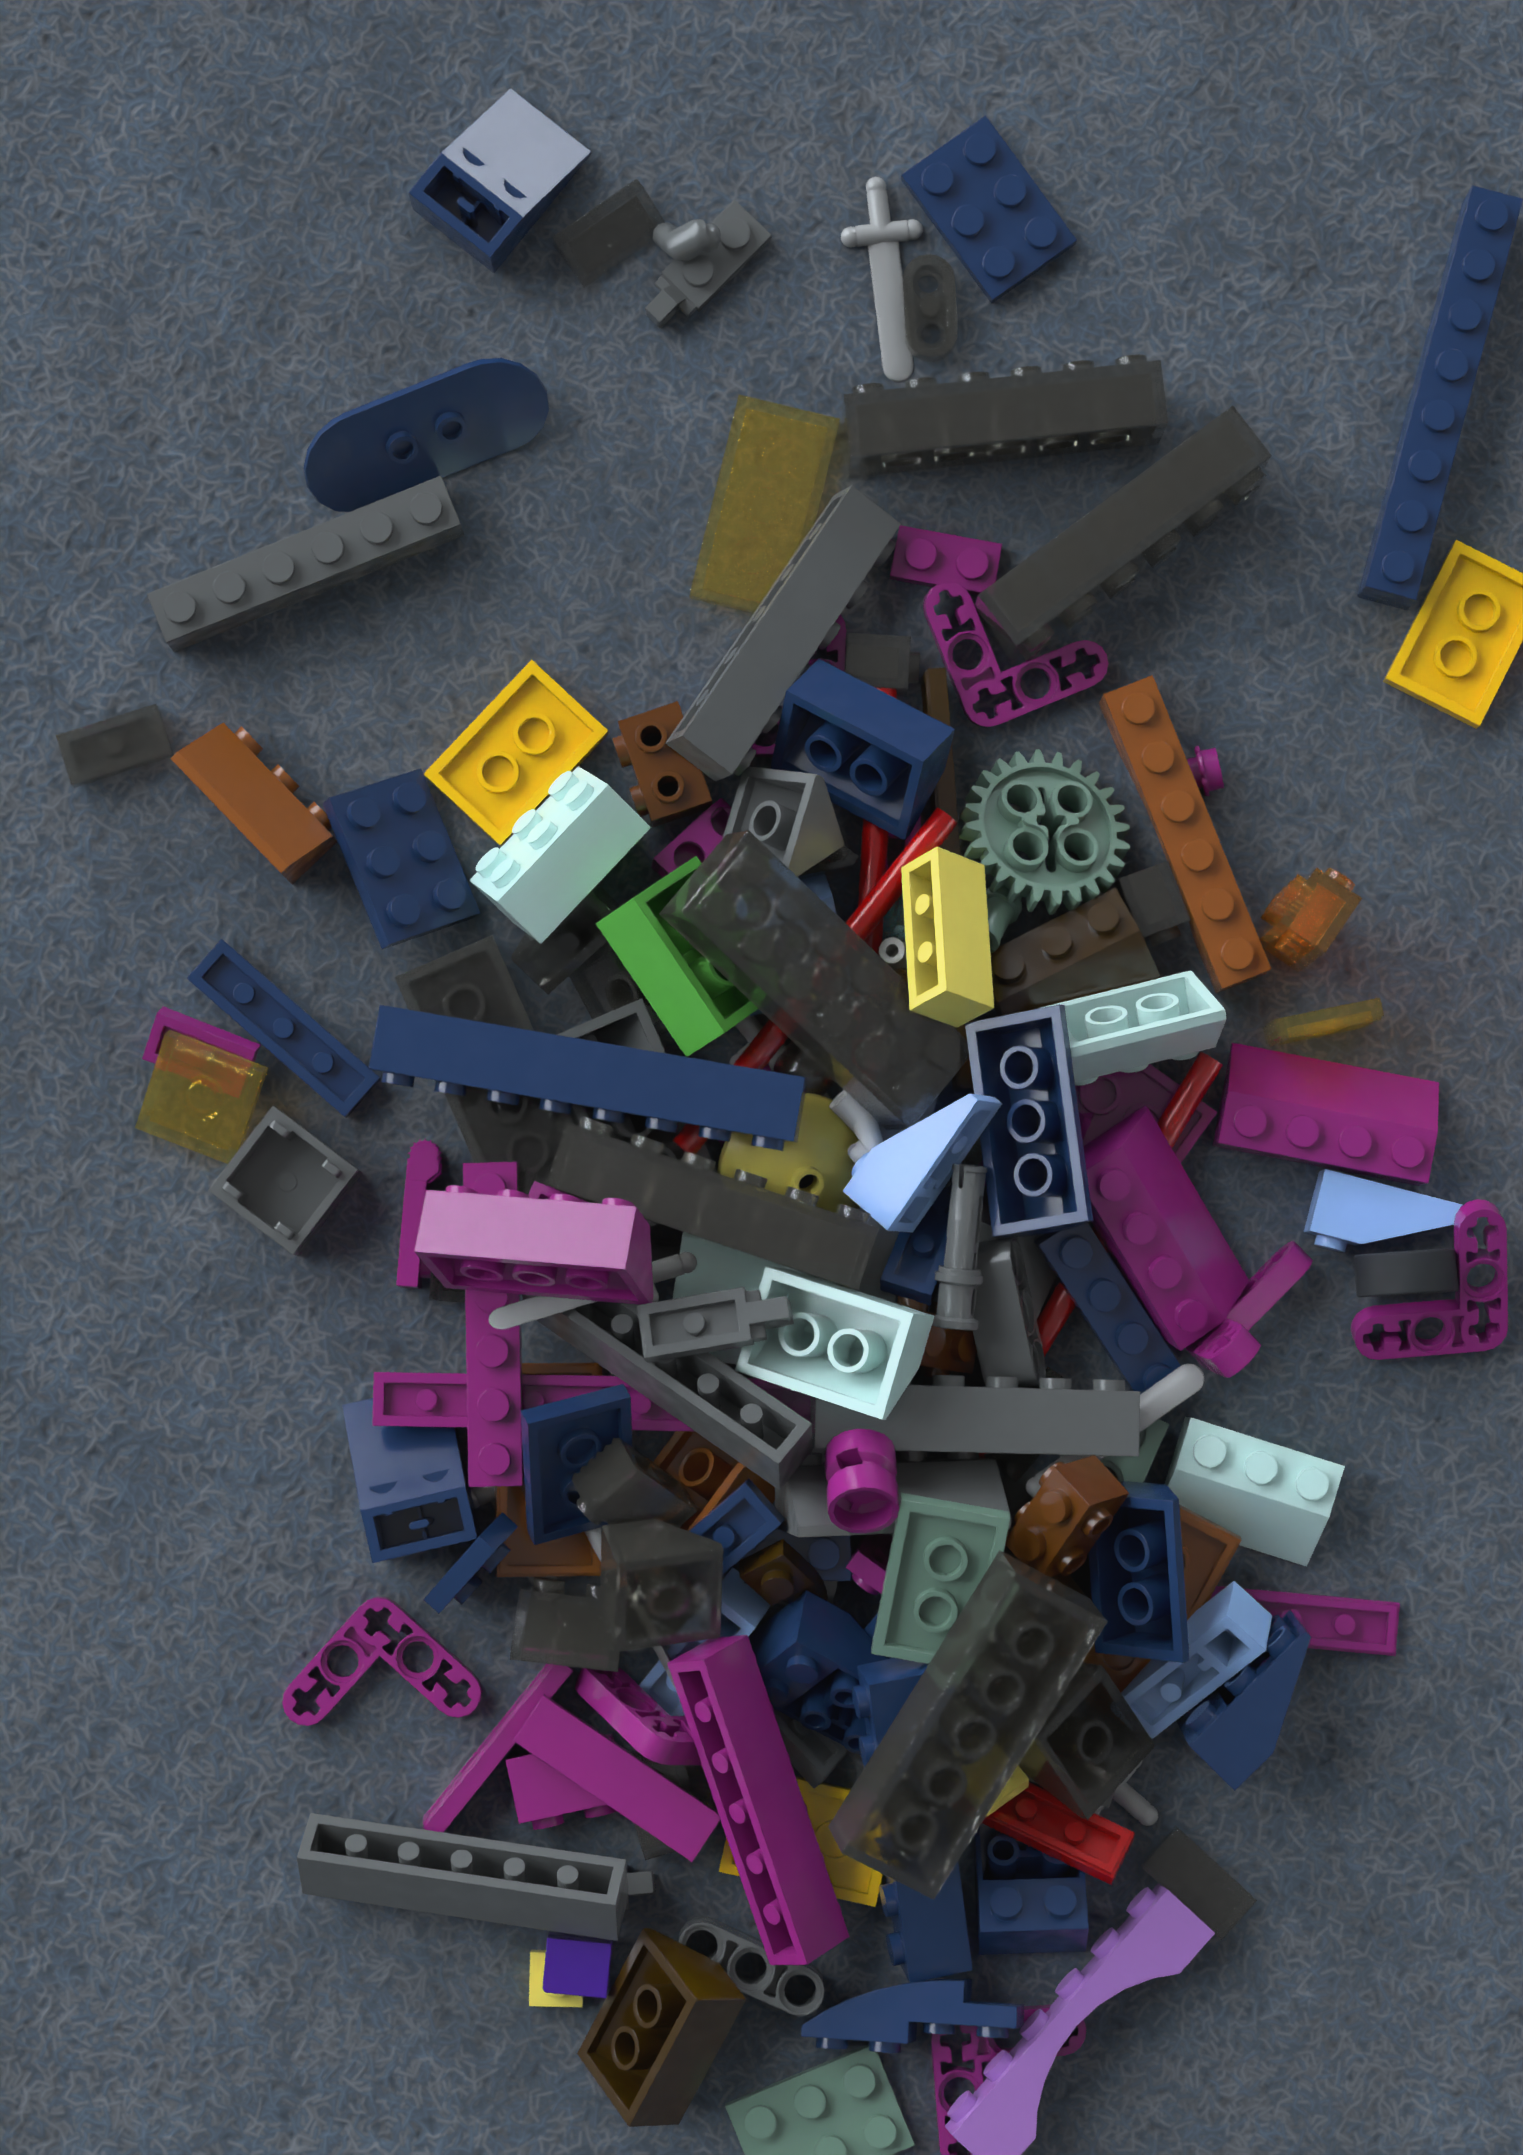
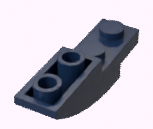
M934 1979L909 1982L877 1989L848 1999L825 2010L802 2025L801 2037L816 2038V2047L824 2049H848V2040L869 2041V2051L882 2053H901V2043L915 2042L917 2022L923 2023V2033L951 2035L955 2034L956 2025L977 2026L976 2036L1009 2038V2028L1017 2029L1024 2025V2004L971 2001L972 1979Z

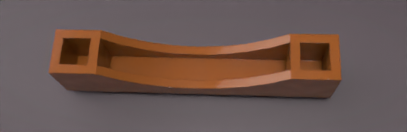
M1153 675L1103 694L1099 702L1100 708L1119 755L1138 790L1159 838L1178 888L1195 944L1215 993H1220L1265 975L1271 970L1270 964Z

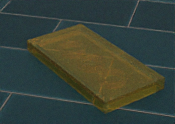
M744 395L738 396L689 595L691 599L749 613L756 611L816 522L840 418Z

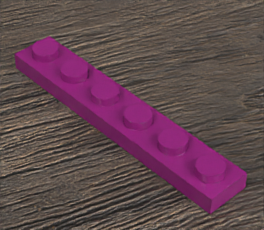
M518 1162L463 1163V1186L474 1189L478 1194L497 1195L499 1190L504 1189L519 1191ZM465 1290L469 1487L524 1485L521 1410H523L521 1325L508 1329H496L489 1323V1316L494 1310L521 1301V1294Z

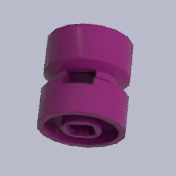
M872 1429L848 1430L833 1437L826 1445L825 1472L828 1481L827 1507L831 1522L842 1530L863 1534L880 1531L890 1526L899 1513L896 1452L892 1440L885 1434Z

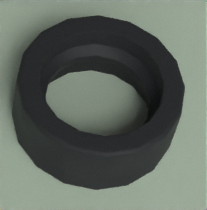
M1455 1249L1386 1252L1354 1256L1356 1296L1359 1298L1458 1291Z

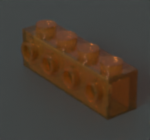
M1315 868L1305 878L1297 874L1293 880L1289 881L1286 887L1284 886L1280 892L1276 893L1260 917L1268 923L1259 936L1263 949L1299 973L1326 953L1362 898L1352 892L1355 884L1345 875L1332 868H1328L1325 873Z

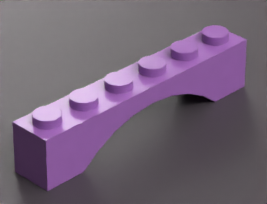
M1157 1884L1153 1890H1150L1148 1887L1141 1890L1128 1905L1126 1911L1130 1916L1117 1931L1112 1927L1109 1928L1094 1943L1091 1952L1095 1956L1081 1971L1074 1968L1061 1980L1055 1990L1059 1997L1051 2004L1050 2009L1046 2013L1042 2009L1036 2010L1021 2027L1019 2033L1023 2037L1009 2053L1005 2049L1000 2051L986 2066L983 2074L987 2078L973 2094L967 2090L953 2103L947 2113L951 2119L945 2127L973 2155H1021L1036 2139L1037 2111L1045 2079L1058 2051L1075 2027L1097 2006L1122 1990L1153 1978L1180 1974L1215 1934L1168 1889Z

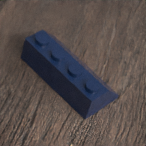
M1059 1004L965 1023L974 1094L995 1097L1002 1103L980 1135L983 1166L987 1167L985 1181L993 1237H1026L1068 1230L1093 1221L1065 1005Z

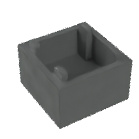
M272 1106L208 1191L289 1253L300 1256L363 1172L282 1110Z

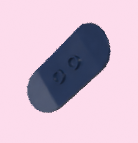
M503 358L480 359L347 411L333 418L320 429L308 447L304 463L307 488L314 498L324 506L334 511L351 512L438 476L444 478L512 451L530 442L544 427L549 411L547 390L538 375L521 363Z

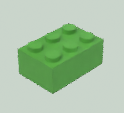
M697 856L596 923L686 1057L730 1030L786 989Z

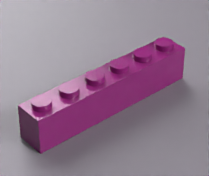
M748 1635L710 1638L667 1664L769 1964L808 1965L850 1936Z

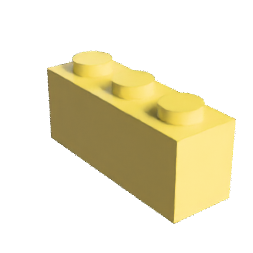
M937 846L901 867L909 1009L915 1013L958 1028L994 1008L985 866Z

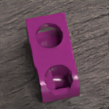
M723 798L712 804L653 858L651 868L663 878L697 856L710 875L716 869L714 865L732 807Z

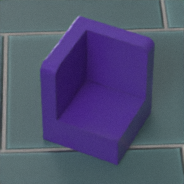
M549 1932L546 1944L543 1991L554 1994L607 1998L613 1940Z

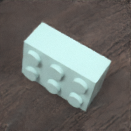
M579 766L573 772L567 771L552 783L548 791L550 796L537 810L531 809L516 821L512 828L514 834L500 849L493 848L480 859L476 865L477 873L469 880L505 916L540 944L651 828L607 783Z

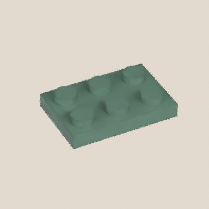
M901 1493L899 1513L895 1522L871 1646L872 1654L980 1672L1010 1522V1512Z
M869 2044L725 2103L726 2110L745 2155H893L915 2145L878 2052L869 2051Z

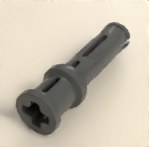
M952 1164L953 1175L944 1265H939L938 1270L935 1271V1280L940 1283L937 1314L934 1315L932 1326L956 1330H978L979 1321L974 1318L977 1286L983 1284L984 1276L981 1275V1269H977V1255L987 1167Z

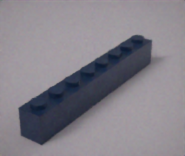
M1472 185L1462 202L1357 597L1403 610H1408L1417 599L1520 213L1522 198Z
M384 1005L379 1006L369 1069L383 1072L382 1082L413 1087L415 1077L435 1080L434 1091L459 1096H466L468 1086L488 1090L487 1100L519 1105L520 1095L540 1098L539 1109L570 1115L573 1104L594 1108L592 1116L594 1119L623 1124L626 1113L647 1117L646 1128L677 1133L679 1123L700 1126L699 1137L730 1142L732 1132L753 1135L751 1146L783 1151L785 1141L798 1142L808 1079L801 1076Z

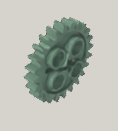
M1040 749L1035 750L1029 763H1027L1019 751L1015 752L1009 765L999 758L990 772L983 770L975 783L976 786L973 785L965 798L968 803H966L959 818L966 823L959 834V838L972 841V843H970L964 856L968 859L980 858L981 864L985 866V875L990 873L994 877L989 891L995 892L1003 886L1009 889L1007 903L1010 905L1021 895L1026 897V906L1029 912L1034 910L1039 901H1044L1049 915H1054L1061 901L1069 911L1076 909L1081 899L1086 903L1095 899L1100 892L1106 893L1115 881L1114 878H1117L1125 865L1122 859L1130 849V845L1122 840L1130 830V825L1116 822L1125 810L1124 805L1108 804L1107 801L1115 791L1114 788L1108 787L1098 790L1095 784L1100 773L1096 771L1085 778L1080 774L1082 761L1079 759L1070 768L1063 766L1062 753L1060 752L1056 753L1051 763L1045 762ZM1040 792H1042L1044 796V804ZM1008 803L1020 806L1024 813L1014 810ZM1059 803L1069 806L1074 813L1067 812ZM1014 850L1024 852L1031 861L1022 859ZM1065 850L1075 853L1081 861L1069 857ZM1046 859H1047V865H1048L1049 871H1047V869H1046V864H1045V860H1046Z

